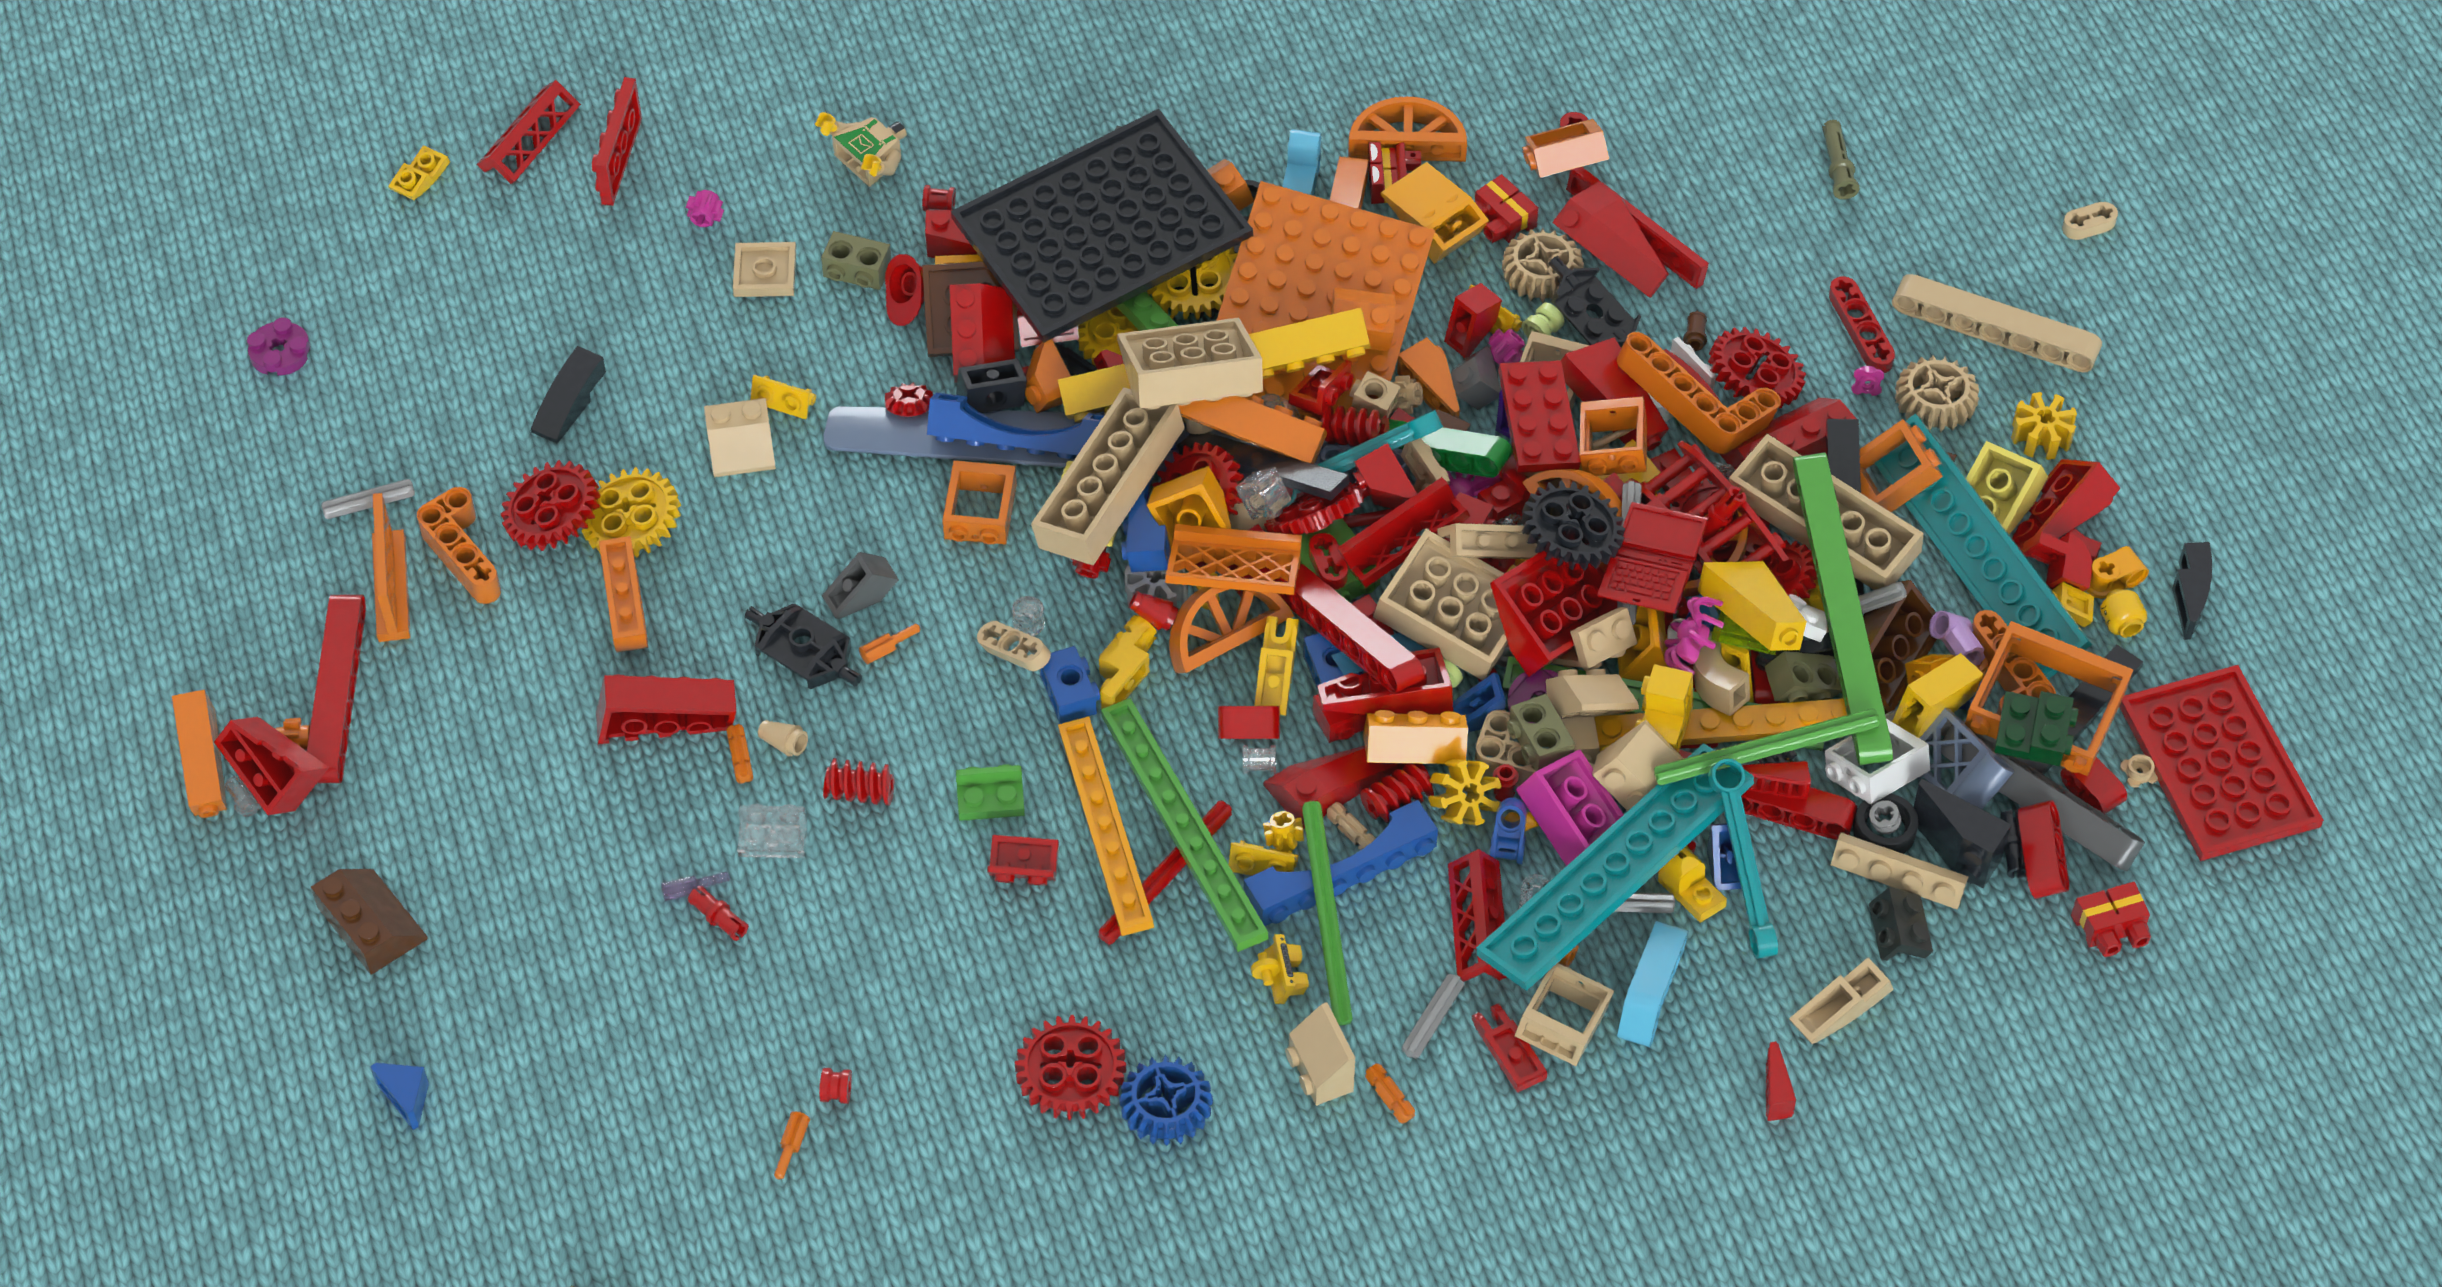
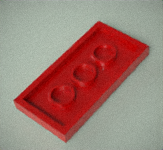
M624 77L621 88L616 89L614 109L609 110L606 132H602L600 135L599 153L594 154L592 159V171L596 172L597 176L595 189L597 192H600L603 205H614L642 121L636 78Z
M1561 360L1500 363L1498 373L1517 473L1563 469L1579 470L1581 460Z

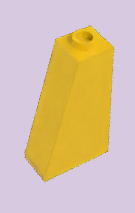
M1764 561L1704 562L1698 591L1702 596L1723 601L1721 607H1716L1768 650H1800L1807 621Z

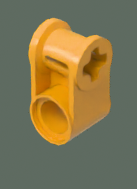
M2124 546L2113 553L2094 560L2090 588L2086 591L2095 598L2103 599L2112 590H2125L2139 585L2147 578L2149 570L2130 546Z

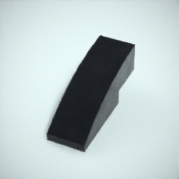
M579 346L574 349L550 386L531 426V433L558 444L591 402L589 393L606 373L602 356Z
M2210 542L2184 543L2179 559L2180 569L2177 571L2172 590L2184 640H2190L2196 631L2210 592L2212 580Z

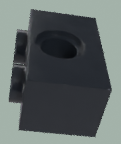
M1018 359L962 367L958 370L956 395L967 396V403L980 413L1024 406L1027 379Z

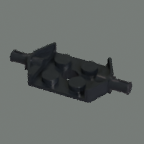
M1558 255L1551 259L1548 265L1560 276L1557 280L1559 284L1551 302L1589 345L1615 337L1622 348L1627 336L1636 331L1641 315H1637L1635 319L1630 316L1596 277L1600 270L1598 267L1574 268L1572 270L1563 263ZM1586 310L1595 312L1599 319L1591 318Z
M797 604L788 605L772 613L767 612L765 615L753 606L749 607V610L747 609L745 618L759 626L755 641L757 656L761 655V651L807 680L809 689L834 681L837 678L844 679L854 687L861 682L862 675L848 667L851 641L847 635ZM807 636L810 638L804 644L794 642L797 637Z

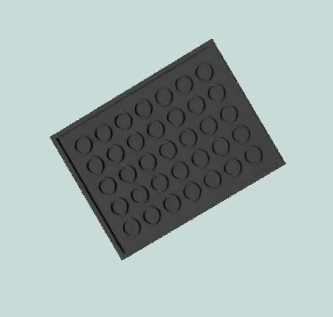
M1159 109L951 211L952 220L1043 343L1253 237V228Z

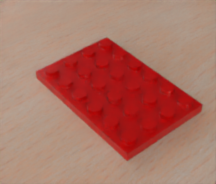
M2239 665L2128 694L2123 697L2119 708L2143 754L2153 760L2155 765L2154 772L2158 777V782L2200 861L2317 829L2322 826L2324 820Z

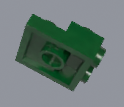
M2006 691L1994 753L2060 767L2063 755H2070L2074 736L2067 734L2069 727H2075L2079 709L2072 707L2074 698L2043 691L2040 692L2039 698Z

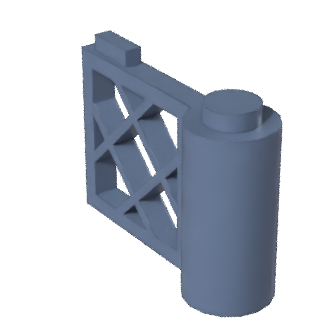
M1945 708L1919 738L1934 749V764L1930 765V770L1934 769V775L1928 771L1917 779L1920 780L1924 777L1931 784L1980 809H1983L2014 773L2013 768L2004 759L1992 752L1948 708ZM1949 720L1954 725L1955 740L1941 741V728ZM1972 743L1979 752L1972 761L1962 762V744ZM1955 745V763L1941 764V746ZM1955 768V781L1947 789L1941 783V769Z

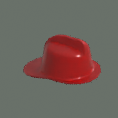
M898 254L891 259L885 272L886 309L892 323L897 326H905L914 320L924 302L923 267L912 256Z

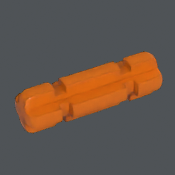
M741 724L730 725L726 731L736 781L739 784L751 782L753 780V772L744 727Z
M1375 1063L1365 1071V1077L1371 1086H1376L1375 1091L1391 1111H1395L1393 1115L1400 1123L1404 1124L1415 1116L1414 1107L1408 1100H1404L1405 1095L1392 1078L1386 1076L1387 1072L1381 1064Z

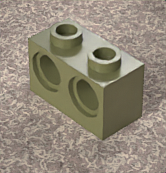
M833 231L821 256L823 277L834 281L856 284L864 288L869 287L880 290L885 280L887 266L892 259L890 244Z
M1784 651L1764 666L1775 701L1790 703L1829 700L1842 692L1833 656Z
M1547 694L1511 706L1510 718L1507 721L1508 732L1512 739L1518 740L1525 762L1528 765L1531 764L1535 772L1574 752L1575 742Z

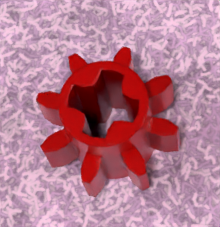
M1105 547L1094 565L1070 559L1073 561L1072 565L1076 566V573L1092 579L1098 578L1100 571L1107 573L1111 558H1109L1110 553L1106 552L1107 547Z

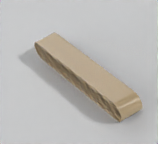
M1914 274L1903 276L1892 300L1893 307L1905 315L2077 372L2091 371L2102 347L2101 339L2091 332Z

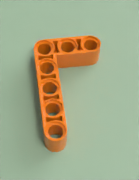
M1632 332L1627 336L1617 356V363L1624 372L1704 445L1718 454L1730 452L1766 429L1781 403L1780 396L1775 391L1769 388H1759L1727 408L1651 338L1640 332Z

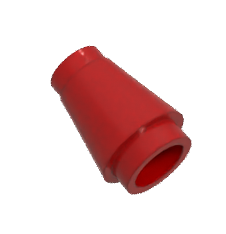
M1139 591L1134 593L1128 608L1134 610L1143 619L1150 622L1157 630L1162 628L1166 631L1171 628L1179 608L1173 606V601Z

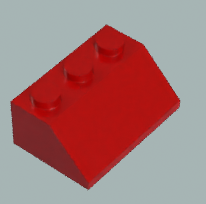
M981 283L949 285L953 375L955 383L958 380L959 368L1015 359L1013 304L1002 287Z

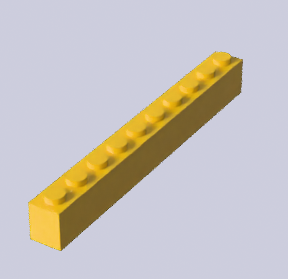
M1361 308L1249 334L1262 357L1263 379L1274 376V371L1285 368L1286 372L1302 370L1305 368L1304 364L1316 361L1317 365L1329 364L1335 361L1334 357L1347 354V358L1362 356L1366 354L1365 349L1371 348ZM1124 364L1058 379L1065 415L1069 420L1074 419L1075 423L1082 422V419L1088 413L1104 412L1106 414L1123 387L1131 389Z

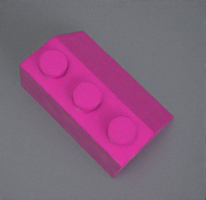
M1580 749L1534 772L1516 789L1566 866L1624 815L1610 793L1592 775L1593 768Z

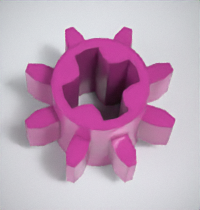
M697 191L695 197L689 196L686 208L689 209L687 216L699 227L713 226L714 220L720 222L724 210L721 206L723 201L712 191Z
M1498 329L1489 338L1488 343L1491 345L1493 360L1496 363H1512L1521 360L1524 352L1521 349L1525 346V343L1516 332L1508 329L1503 333Z

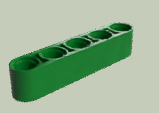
M1389 419V431L1407 422ZM1442 427L1422 437L1424 443L1430 446L1433 456L1439 465L1446 471L1494 478L1513 454L1511 444L1504 438L1494 435ZM1404 445L1401 446V447H1398L1397 449H1402V450H1403Z

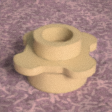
M2137 754L2129 760L2121 762L2120 769L2126 773L2128 777L2127 783L2131 787L2137 788L2140 784L2147 782L2153 784L2158 780L2154 772V762L2146 755Z

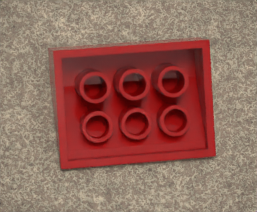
M1542 551L1490 583L1509 649L1528 677L1575 648L1570 631L1617 608L1618 601L1597 597L1605 574L1600 566L1595 569L1589 563L1584 571L1579 564H1575L1574 569L1571 570L1568 562H1563L1559 567L1557 566V559L1554 557L1546 561L1547 553Z

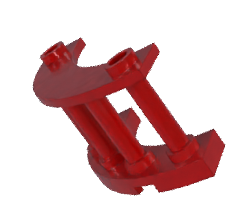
M1684 441L1677 444L1684 456L1649 482L1643 481L1640 483L1633 478L1625 482L1634 481L1635 483H1640L1642 486L1641 504L1669 510L1671 508L1670 504L1707 478L1719 490L1687 513L1701 517L1708 514L1709 507L1716 502L1718 503L1727 490L1733 486L1705 457L1702 450L1696 444L1691 446ZM1690 466L1693 467L1694 472L1664 494L1658 493L1655 496L1656 491ZM1745 501L1737 509L1741 516L1706 542L1701 541L1695 558L1697 561L1693 566L1701 575L1704 562H1712L1710 559L1713 556L1712 552L1749 525L1764 544L1740 562L1763 561L1770 555L1775 559L1785 562L1789 559L1783 551L1786 548V544L1776 532L1771 534L1759 516Z

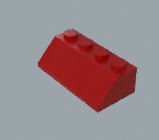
M1817 398L1773 419L1766 429L1730 452L1720 455L1735 472L1766 434H1769L1802 456L1824 452L1827 455V419L1857 418L1841 399Z

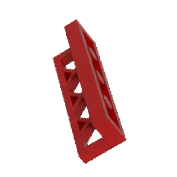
M557 80L552 81L538 92L477 165L484 172L495 168L510 184L514 183L581 104ZM558 95L570 106L565 112H555L554 99ZM539 117H549V131H539ZM522 136L533 137L534 149L532 151L522 150ZM506 155L516 156L517 168L514 172L502 162Z
M1441 477L1337 547L1347 563L1349 571L1366 588L1405 561L1421 537L1416 536L1418 532L1423 529H1429V531L1438 535V528L1462 523L1471 516L1468 510L1455 498L1448 482ZM1452 509L1457 511L1449 518H1442L1443 515ZM1396 547H1403L1396 554H1390V551ZM1376 564V567L1365 575L1361 572L1368 566Z
M1477 849L1448 863L1457 975L1465 982L1485 972L1500 981L1507 977L1478 956L1477 964L1470 967L1467 964L1474 949L1476 950L1477 946L1505 922L1500 863L1490 855ZM1469 866L1470 872L1462 884L1460 883L1459 871ZM1471 892L1472 901L1466 912H1464L1462 904L1468 893ZM1471 921H1474L1475 929L1467 941L1465 940V931Z

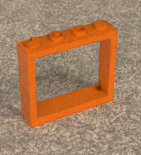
M2010 621L1970 705L1965 725L1979 735L1997 738L2000 715L1983 708L2010 652L2112 692V697L2088 750L2072 745L2070 755L2064 754L2060 764L2070 772L2088 776L2128 688L2134 669Z

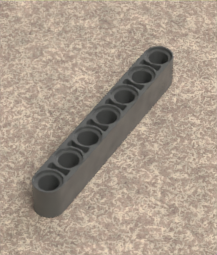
M1953 724L1942 741L1955 740ZM1972 731L1992 752H1994L1995 743L1991 742L1984 736ZM1972 743L1962 744V762L1972 761L1979 752ZM1955 745L1941 746V754L1955 763ZM1995 753L2004 759L2014 770L2011 777L2000 788V793L2022 807L2053 800L2059 812L2062 833L2113 866L2124 871L2129 870L2145 844L2141 837L2020 759Z

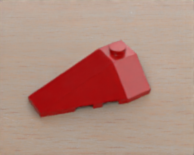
M1601 181L1570 198L1552 223L1651 298L1669 273L1653 247L1648 243L1641 231V227L1632 217L1625 201Z
M2061 459L2048 475L2041 489L2042 495L2038 502L2035 501L2029 509L2031 513L2029 519L2019 524L2012 539L2021 551L2023 550L2024 542L2040 532L2053 534L2058 539L2107 508L2121 488L2100 462Z
M1440 647L1411 651L1423 667L1424 679L1395 694L1389 692L1368 673L1361 675L1349 673L1317 685L1323 710L1361 715L1375 713L1379 710H1388L1395 714L1423 711L1428 715H1441V713L1446 711L1453 712L1452 684Z
M1364 745L1290 765L1265 780L1263 786L1286 812L1293 814L1295 819H1302V827L1305 829L1302 811L1305 802H1320L1324 817L1329 806H1332L1335 802H1339L1342 805L1358 796L1361 789L1370 788L1372 783L1380 782L1384 776L1391 775L1395 770L1403 768L1407 763L1367 762Z

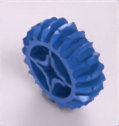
M1166 1054L1160 1063H1157L1151 1057L1148 1067L1139 1062L1137 1073L1129 1071L1127 1082L1122 1084V1094L1119 1097L1120 1106L1122 1107V1118L1128 1120L1130 1131L1137 1130L1140 1140L1150 1135V1142L1152 1144L1158 1138L1163 1139L1166 1146L1170 1143V1139L1173 1138L1181 1144L1184 1134L1194 1138L1196 1128L1203 1130L1205 1119H1209L1211 1116V1105L1213 1104V1095L1210 1093L1211 1085L1209 1081H1204L1202 1070L1195 1071V1066L1192 1062L1182 1066L1180 1056L1174 1063L1169 1062ZM1155 1085L1153 1091L1145 1093V1097L1140 1098L1147 1089ZM1192 1103L1188 1110L1181 1115H1177L1181 1109L1187 1107V1104Z

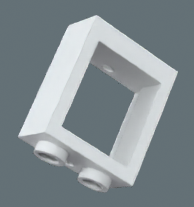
M1888 719L1886 721L1892 744L1893 761L1871 774L1858 767L1859 764L1852 735L1825 750V771L1827 777L1871 805L1930 771L1929 744Z

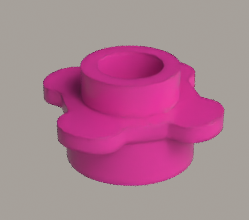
M1863 366L1854 371L1855 383L1851 386L1854 394L1865 393L1877 396L1882 392L1880 383L1884 379L1883 371L1872 366Z

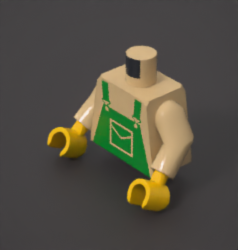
M821 112L815 125L821 127L820 131L824 136L832 135L834 155L870 187L883 175H894L901 160L899 140L907 136L904 126L899 121L886 128L873 117L862 122L842 123L836 121L829 113Z

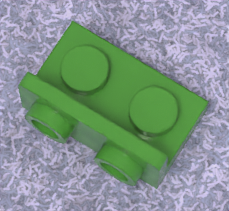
M1003 764L998 767H968L956 770L959 821L1025 816L1022 769L1020 765Z

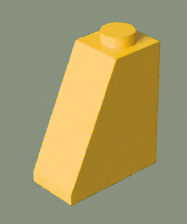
M1958 654L1907 686L1892 722L1920 738L1945 708L1950 709L1954 713L1973 697L1984 674L1964 655Z

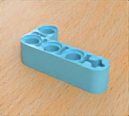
M1291 129L1288 142L1287 167L1282 187L1314 196L1321 161V133Z
M1659 921L1655 922L1625 998L1617 1038L1651 1047L1661 1008L1684 952L1689 930Z

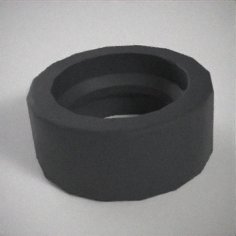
M1892 793L1872 805L1864 800L1856 812L1853 825L1854 837L1902 854L1906 853L1914 843L1919 826L1918 814L1913 805L1903 797ZM1880 801H1891L1898 807L1902 818L1901 821L1905 826V831L1902 835L1894 838H1884L1876 835L1868 828L1866 821L1874 804Z

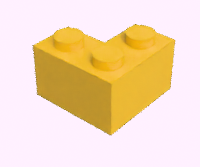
M1654 664L1651 675H1645L1642 683L1641 694L1644 695L1642 711H1645L1642 720L1637 719L1635 727L1647 720L1679 753L1693 709V673Z

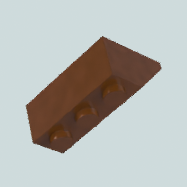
M338 869L311 886L317 908L370 975L428 939L424 931L374 869Z

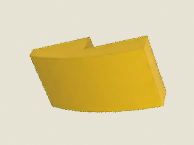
M423 145L410 165L403 163L388 187L390 190L415 200L434 184L447 168L450 160L448 156Z

